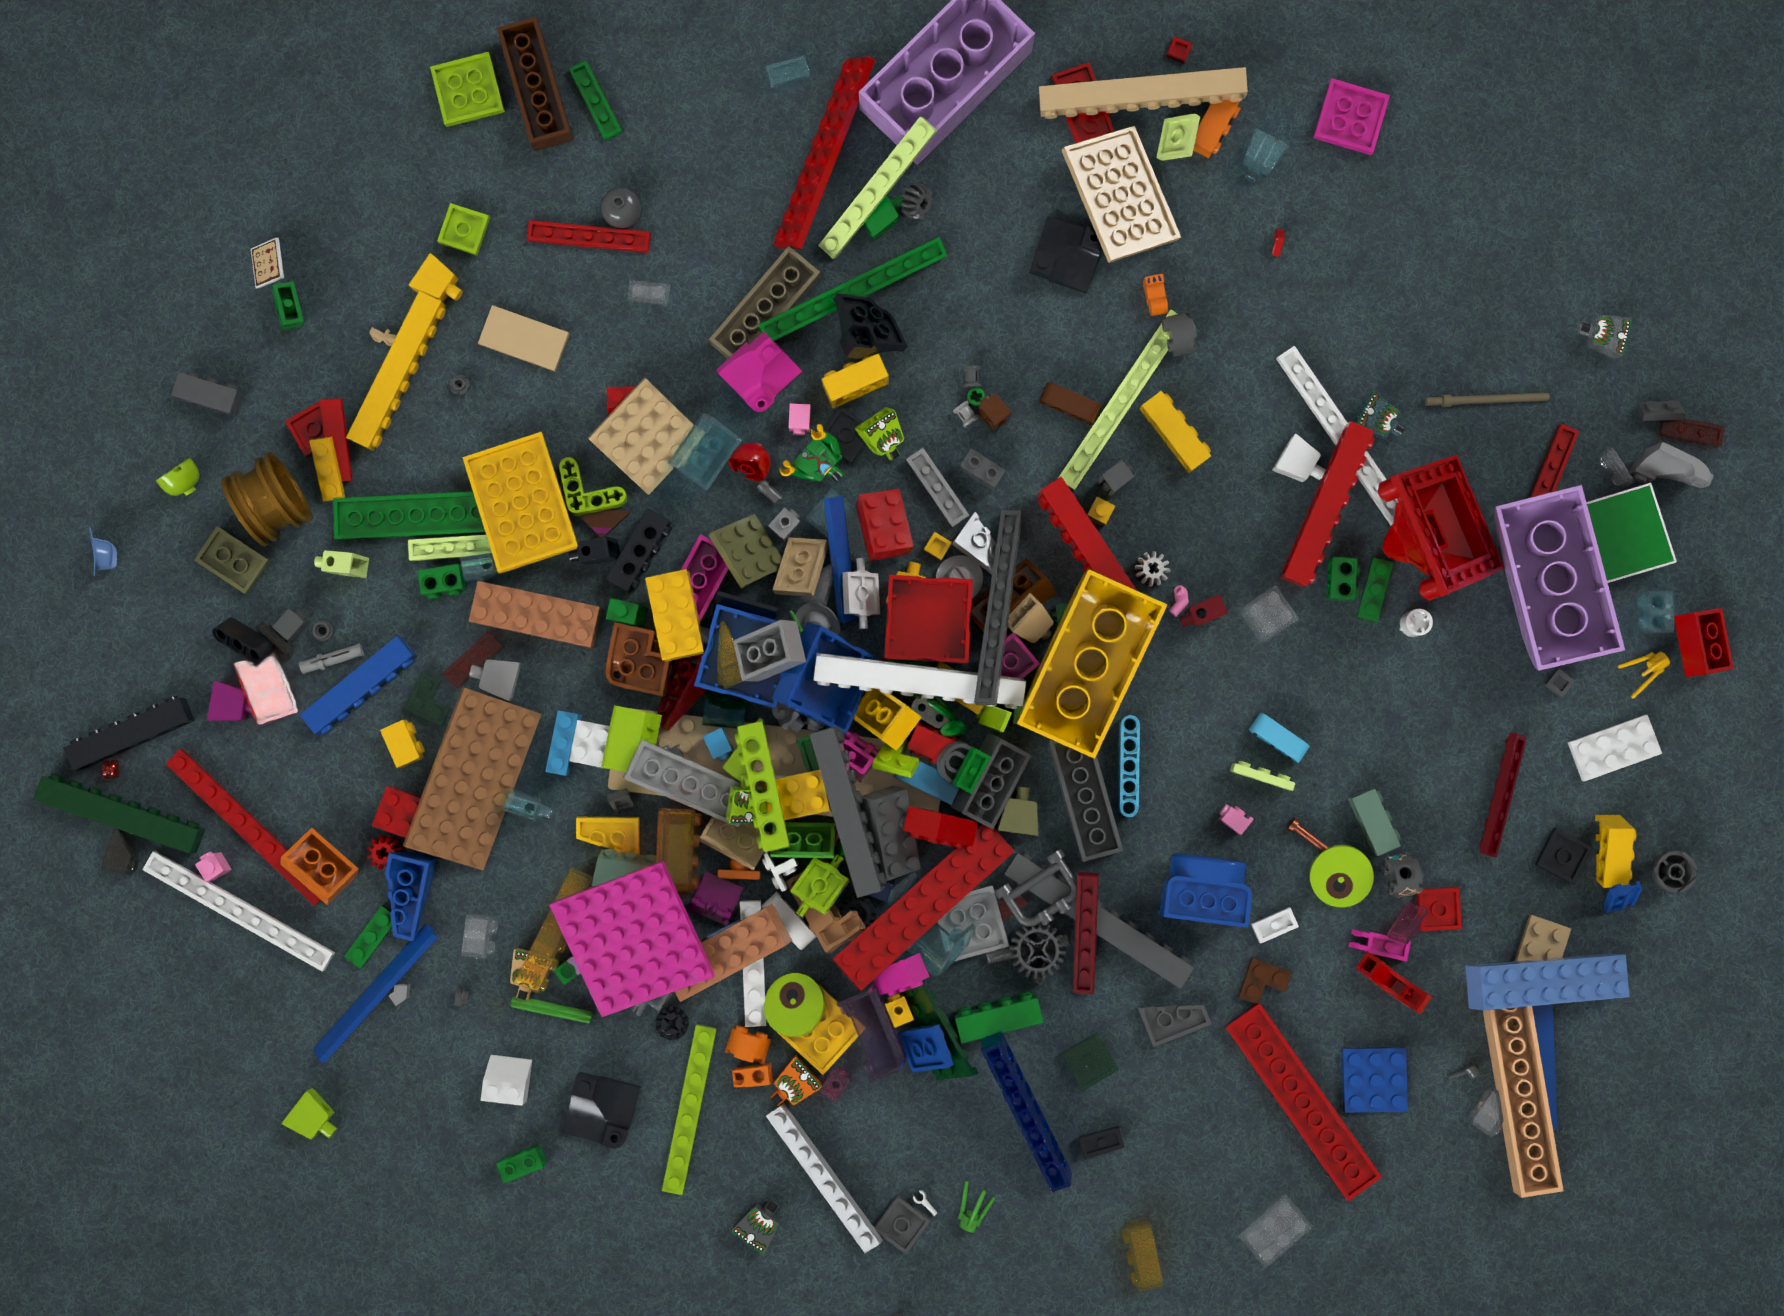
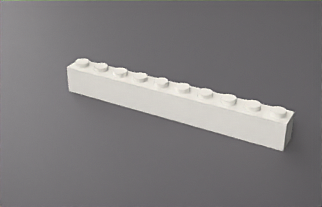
M816 653L813 680L817 681L818 685L830 686V683H836L838 687L851 688V685L859 686V689L864 691H871L872 688H877L882 693L891 694L892 691H901V695L913 696V693L922 694L921 697L934 699V696H942V699L946 701H955V698L963 699L964 703L975 704L974 698L978 673ZM1001 676L997 703L1005 704L1004 707L1010 709H1017V706H1023L1026 681L1023 678Z

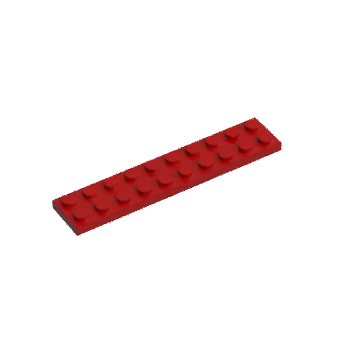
M870 56L846 59L841 67V74L834 85V92L827 103L824 117L819 123V130L812 141V148L805 159L802 173L797 179L798 183L790 197L788 209L783 215L781 227L775 235L773 246L779 249H786L788 246L792 249H802L857 109L859 91L866 85L875 60Z
M981 824L976 830L973 846L964 845V849L956 847L832 958L833 961L858 990L862 991L1015 851L995 828L991 829Z
M1260 1003L1253 1005L1224 1026L1347 1201H1350L1382 1178Z

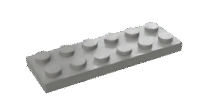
M643 739L640 740L623 777L628 781L724 822H727L726 811L731 786H741V782ZM735 823L731 825H734L739 828L740 823Z

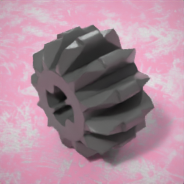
M910 184L909 188H905V194L901 195L903 197V200L900 202L902 205L901 211L908 218L923 219L925 215L929 214V209L932 208L931 203L934 200L931 198L932 191L922 184Z

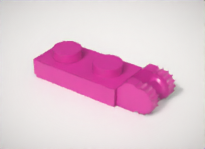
M1352 929L1351 934L1358 937H1367L1366 945L1349 942V947L1364 950V952L1368 951L1375 955L1407 961L1411 944L1410 940Z

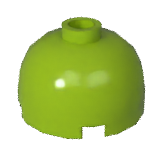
M188 458L158 478L156 482L170 495L178 496L184 493L187 496L196 490L194 486L199 481V470L192 459Z

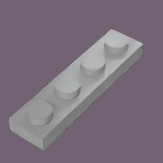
M924 448L906 459L952 528L969 517V514Z

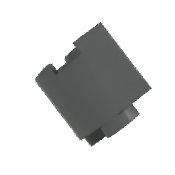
M1189 311L1163 318L1164 320L1161 321L1164 332L1169 334L1170 339L1167 340V347L1169 352L1173 353V357L1198 350V345H1196L1195 341L1197 331L1193 318H1189Z

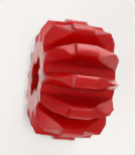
M383 835L379 836L378 840L373 839L371 841L373 846L367 847V850L372 852V854L367 855V859H374L370 865H377L378 870H382L384 867L386 869L388 856L383 857L384 854H381V851L387 849L385 852H388V855L390 852L403 851V847L396 848L399 840L392 842V836H387L385 839Z

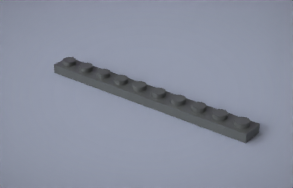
M1001 510L974 698L976 705L997 706L1023 518L1021 510Z

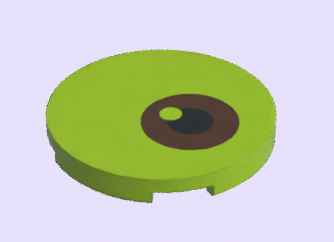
M1334 845L1315 857L1310 867L1309 879L1314 893L1320 900L1334 907H1349L1361 902L1368 895L1373 885L1374 872L1370 861L1360 850L1348 845Z
M791 973L778 978L768 989L764 1002V1013L769 1025L776 1032L788 1037H801L812 1032L820 1022L826 1008L825 995L820 985L809 976L800 973Z

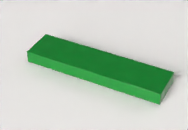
M585 60L569 68L568 70L604 141L606 142L622 134L623 131L587 61Z

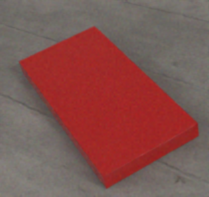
M1090 62L1051 75L1054 85L1096 81ZM1106 111L1098 112L1095 115L1079 113L1075 117H1066L1075 144L1115 132L1109 114Z

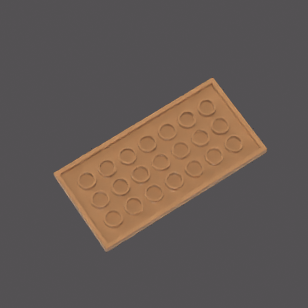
M462 687L403 846L484 870L505 814L503 808L508 806L541 714Z

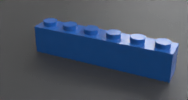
M396 636L299 716L314 734L326 735L334 728L332 726L338 720L342 722L350 715L348 713L354 707L356 709L361 707L366 702V697L370 694L373 696L381 691L382 684L386 681L389 683L397 678L398 671L413 665V659L417 655L402 637Z

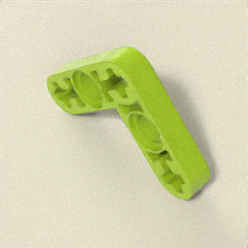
M571 457L561 460L559 469L566 504L572 515L582 516L618 508L627 502V495L621 487H611L584 493L580 469L576 460ZM568 463L574 466L571 468L573 476L570 477L567 469H564L567 468ZM571 482L579 484L576 491L571 492L568 490V485ZM615 493H619L621 495L619 501H616L615 498H613L615 497ZM607 494H608V497L611 498V499H609V502H610L609 504H607V500H606V497H605V495H607ZM599 496L603 499L600 506L592 505L594 497ZM573 497H577L579 504H581L579 510H575L573 507L575 506Z

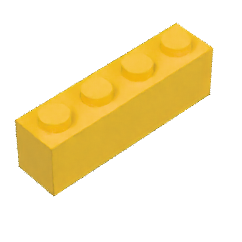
M1160 391L1141 405L1139 409L1183 467L1190 473L1211 457V450L1205 442L1201 443L1198 439V433L1193 426L1189 427L1184 421L1186 419L1184 414L1179 409L1176 410L1174 408L1171 397L1167 393L1164 394Z

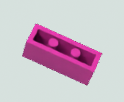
M920 953L891 963L874 979V983L879 995L888 993L889 996L923 985L922 980L928 978L929 974Z

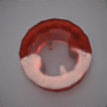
M117 760L103 762L102 773L105 779H110L111 776L113 778L119 777L120 771Z

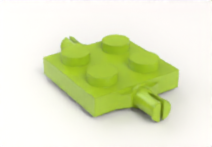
M836 854L830 864L822 862L817 858L812 859L790 890L793 895L802 901L801 906L795 912L797 915L803 918L809 907L818 910L824 915L828 913L849 883V879L837 870L840 863L844 860L843 857Z

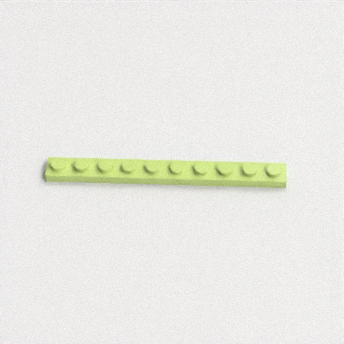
M1170 310L1166 317L1176 315L1177 313ZM1162 323L1058 477H1062L1067 486L1072 490L1076 489L1167 353V340L1170 337L1168 332L1163 331Z

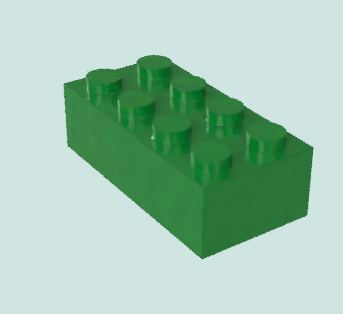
M1030 991L1019 993L1017 998L1010 999V996L999 998L997 1003L990 1004V1001L977 1004V1008L970 1009L969 1006L957 1009L958 1012L954 1013L961 1044L1044 1023L1035 993L1031 994Z

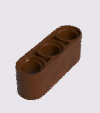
M1051 382L1046 383L1039 399L1041 404H1048L1049 408L1063 414L1066 412L1068 416L1079 421H1087L1086 424L1089 425L1094 424L1101 408L1098 402Z

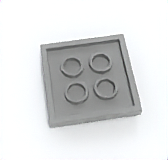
M993 885L969 892L938 921L949 963L1009 947Z

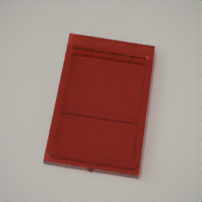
M275 652L258 664L248 659L233 664L258 726L298 712L296 701Z

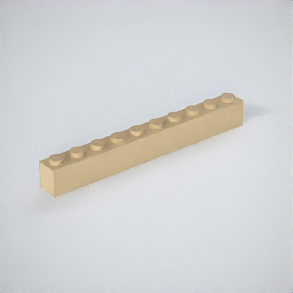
M1246 67L1039 86L1041 117L1046 119H1054L1057 115L1075 117L1079 113L1095 115L1101 111L1116 113L1123 109L1137 111L1139 108L1145 107L1154 110L1160 108V106L1167 105L1170 108L1179 107L1181 104L1197 106L1201 102L1218 104L1222 100L1239 102L1246 98L1248 92Z

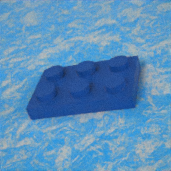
M939 1024L906 1029L898 1033L912 1072L943 1069L954 1065L951 1052L946 1045L944 1033Z

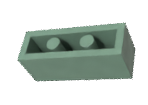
M1370 788L1348 798L1374 856H1380L1401 846L1399 843L1401 840L1400 835L1396 829H1393L1390 823L1392 817L1388 810H1384L1382 805L1383 797L1379 791H1376L1375 788Z

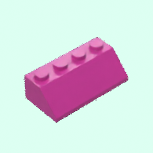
M700 534L681 570L687 569L690 573L698 617L701 622L729 568L712 540Z

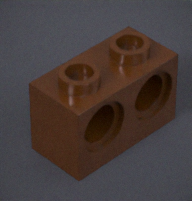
M996 393L992 397L989 394L980 401L978 414L993 432L1010 419L1012 412Z

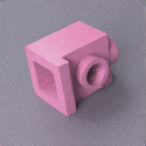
M1227 804L1220 810L1219 814L1221 816L1218 819L1237 835H1242L1254 820L1251 816L1245 818L1244 815L1246 813L1239 807L1235 806L1233 808Z

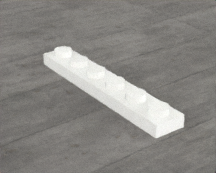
M761 900L740 901L741 920L761 910ZM764 958L743 968L745 1027L766 1026L764 1013Z

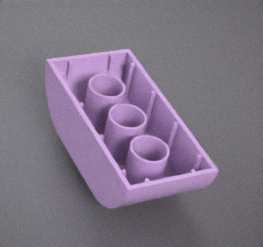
M1582 485L1496 506L1494 509V521L1498 545L1521 634L1536 670L1539 671L1624 651V643Z

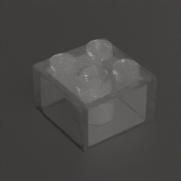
M1277 585L1270 587L1238 609L1260 644L1268 641L1299 620Z

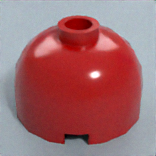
M756 442L744 443L736 447L728 461L730 468L735 473L739 470L749 474L744 478L759 482L763 481L764 477L766 479L771 467V459L768 452L761 444Z

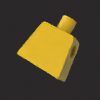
M431 253L409 283V286L414 291H421L442 302L448 296L458 301L463 293L461 289L455 286L459 279Z

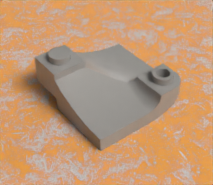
M1664 442L1647 448L1642 457L1635 459L1628 473L1634 476L1633 479L1643 484L1653 481L1655 478L1676 480L1699 488L1710 486L1714 477L1702 461Z

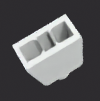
M1297 434L1291 437L1272 469L1277 473L1301 482L1307 480L1309 475L1320 480L1326 469L1316 464L1321 454Z

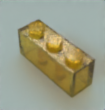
M1145 1219L1124 1224L1125 1230L1121 1231L1124 1244L1128 1243L1129 1251L1126 1252L1128 1265L1132 1264L1133 1272L1130 1273L1132 1285L1137 1286L1139 1292L1164 1287L1150 1221Z

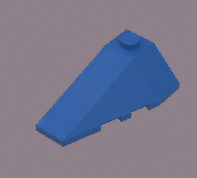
M421 852L389 853L385 876L386 880H388V899L391 902L392 911L390 914L394 937L415 941L434 876L436 856Z

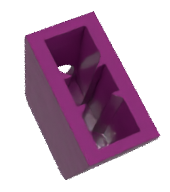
M214 681L207 720L247 721L248 713H260L261 702L251 700V691L224 682Z

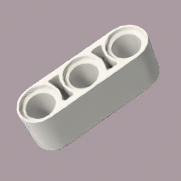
M776 891L761 907L765 908L773 903L793 940L792 942L800 950H803L817 936Z

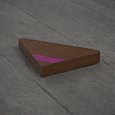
M604 510L580 517L599 537L607 536L630 513L627 510Z

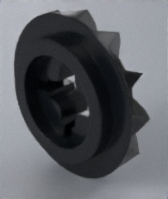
M674 1006L661 1010L655 1020L656 1030L661 1037L667 1040H678L685 1035L689 1027L687 1014L682 1009ZM678 1017L675 1023L677 1028L672 1027L666 1030L669 1023L665 1018L673 1020Z

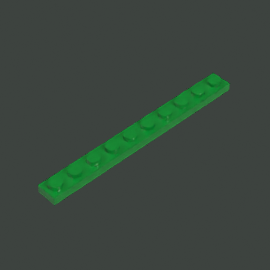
M936 237L757 324L761 333L765 332L773 341L836 311L837 308L833 298L837 293L864 297L946 257L947 253L940 237Z

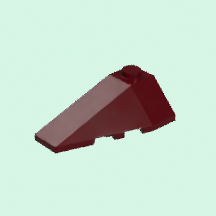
M703 654L673 661L671 669L674 671L671 680H667L666 697L661 699L657 714L662 715L660 727L669 731L707 690L694 686Z

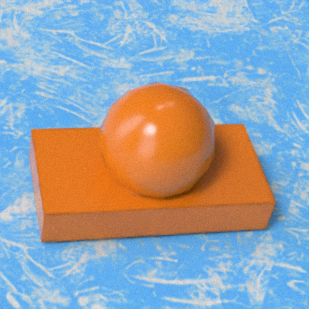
M733 859L730 861V868L732 870H718L719 878L759 880L761 878V871L749 870L748 867Z

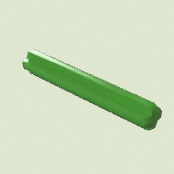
M516 995L511 1000L512 1008L584 1023H591L593 1018V1012L530 998L529 1000L517 998Z

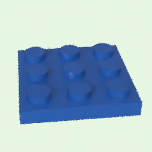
M1405 1047L1342 1048L1343 1111L1345 1113L1408 1112Z

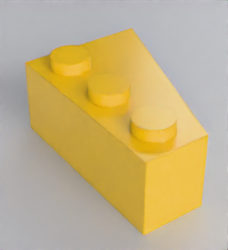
M1595 815V821H1599L1600 834H1595L1596 841H1600L1599 854H1596V881L1603 888H1611L1617 884L1627 885L1632 879L1631 861L1634 860L1633 842L1636 840V830L1621 815Z

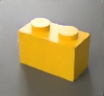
M401 720L380 730L396 768H403L424 758L422 753L425 750L422 743L415 738L416 729L412 722Z

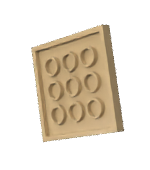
M643 378L594 430L588 439L649 495L704 437V434L646 378Z

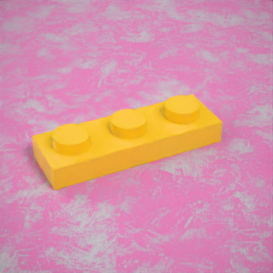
M332 437L310 440L323 501L333 500V498H345Z

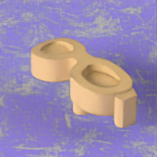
M374 327L370 330V335L374 341L378 343L384 341L389 346H392L397 336L389 334V329H386L384 334L374 329Z

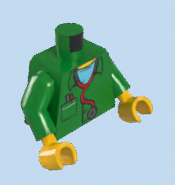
M818 424L817 430L819 432L811 430L813 440L792 463L794 465L791 467L789 461H783V465L788 468H779L781 475L789 476L791 474L801 479L819 482L828 475L837 483L844 475L836 466L842 459L838 439L827 431H823V426Z

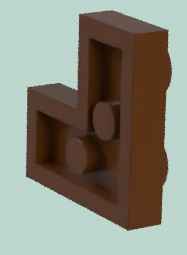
M1251 957L1238 997L1258 1004L1265 985L1285 992L1292 972Z

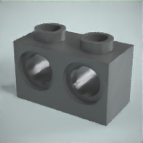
M972 448L959 468L993 491L1006 472L1005 469Z

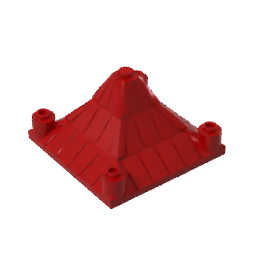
M1457 455L1394 475L1379 483L1378 494L1381 499L1387 502L1394 499L1398 500L1395 507L1394 524L1391 525L1383 540L1382 550L1389 558L1411 563L1425 575L1430 576V578L1420 583L1419 592L1423 598L1429 601L1442 597L1505 569Z

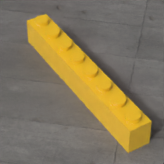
M421 291L418 292L346 438L374 451L375 447L378 448L382 442L381 435L384 429L387 430L391 424L390 417L393 411H397L401 403L399 399L402 393L408 390L410 385L408 381L411 375L417 372L420 357L424 356L427 352L428 345L426 344L429 338L434 337L437 331L435 326L438 320H442L446 313V305L442 301Z

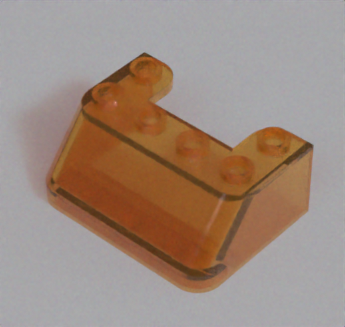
M664 807L659 808L656 863L664 861L678 894L694 893L700 885V876L696 875L694 868H698L699 858L695 855V847H699V834H696L698 826L702 825V813H699V810L694 808Z

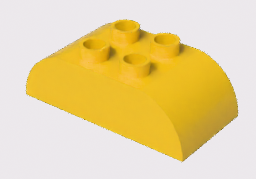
M1087 569L1068 603L1031 683L1017 724L1095 759L1167 604Z

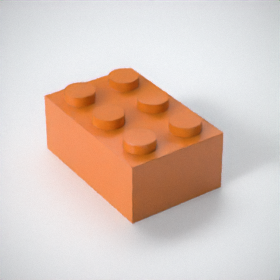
M313 828L281 856L280 865L327 906L358 876L359 868Z

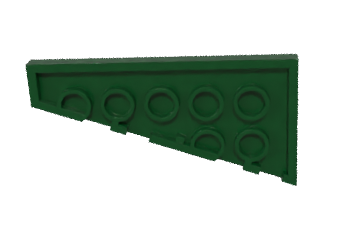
M925 979L922 980L923 985L904 991L918 1028L939 1024L944 1033L946 1045L951 1052L954 1065L948 1068L932 1070L936 1080L971 1077L978 1074L979 1072L976 1067L972 1068L966 1059L969 1057L965 1049L962 1050L957 1043L958 1036L943 1009H938L933 1001L936 998L935 995L925 987Z

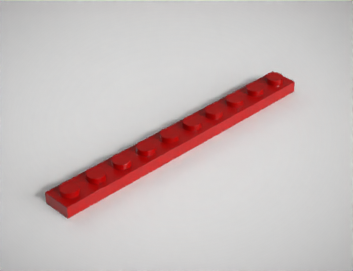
M179 749L166 765L313 906H316L321 899L280 865L281 856L288 849L186 751Z

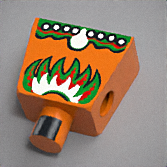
M796 1054L775 1079L774 1084L778 1090L770 1097L777 1106L786 1099L792 1105H795L822 1088V1083Z

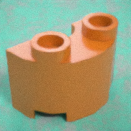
M737 1025L736 1028L732 1027L725 1052L734 1054L735 1058L752 1063L757 1061L760 1064H764L771 1039L768 1038L766 1033L757 1031L756 1035L748 1033V1028Z

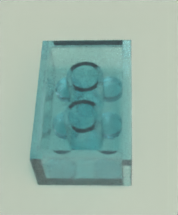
M702 413L667 464L697 486L708 490L742 439L714 417Z

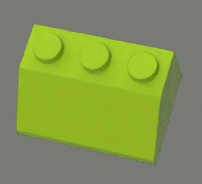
M614 705L601 767L626 772L641 739L656 745L662 715Z

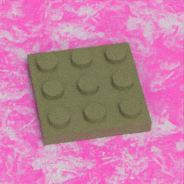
M755 514L713 531L708 535L741 589L779 571L782 557Z

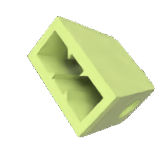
M326 550L323 552V555L315 557V566L321 568L323 572L360 578L367 577L368 557L354 553Z

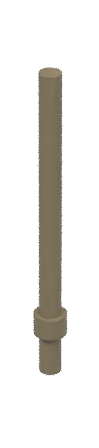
M1549 393L1477 396L1442 395L1441 397L1425 398V405L1451 407L1458 404L1549 401Z

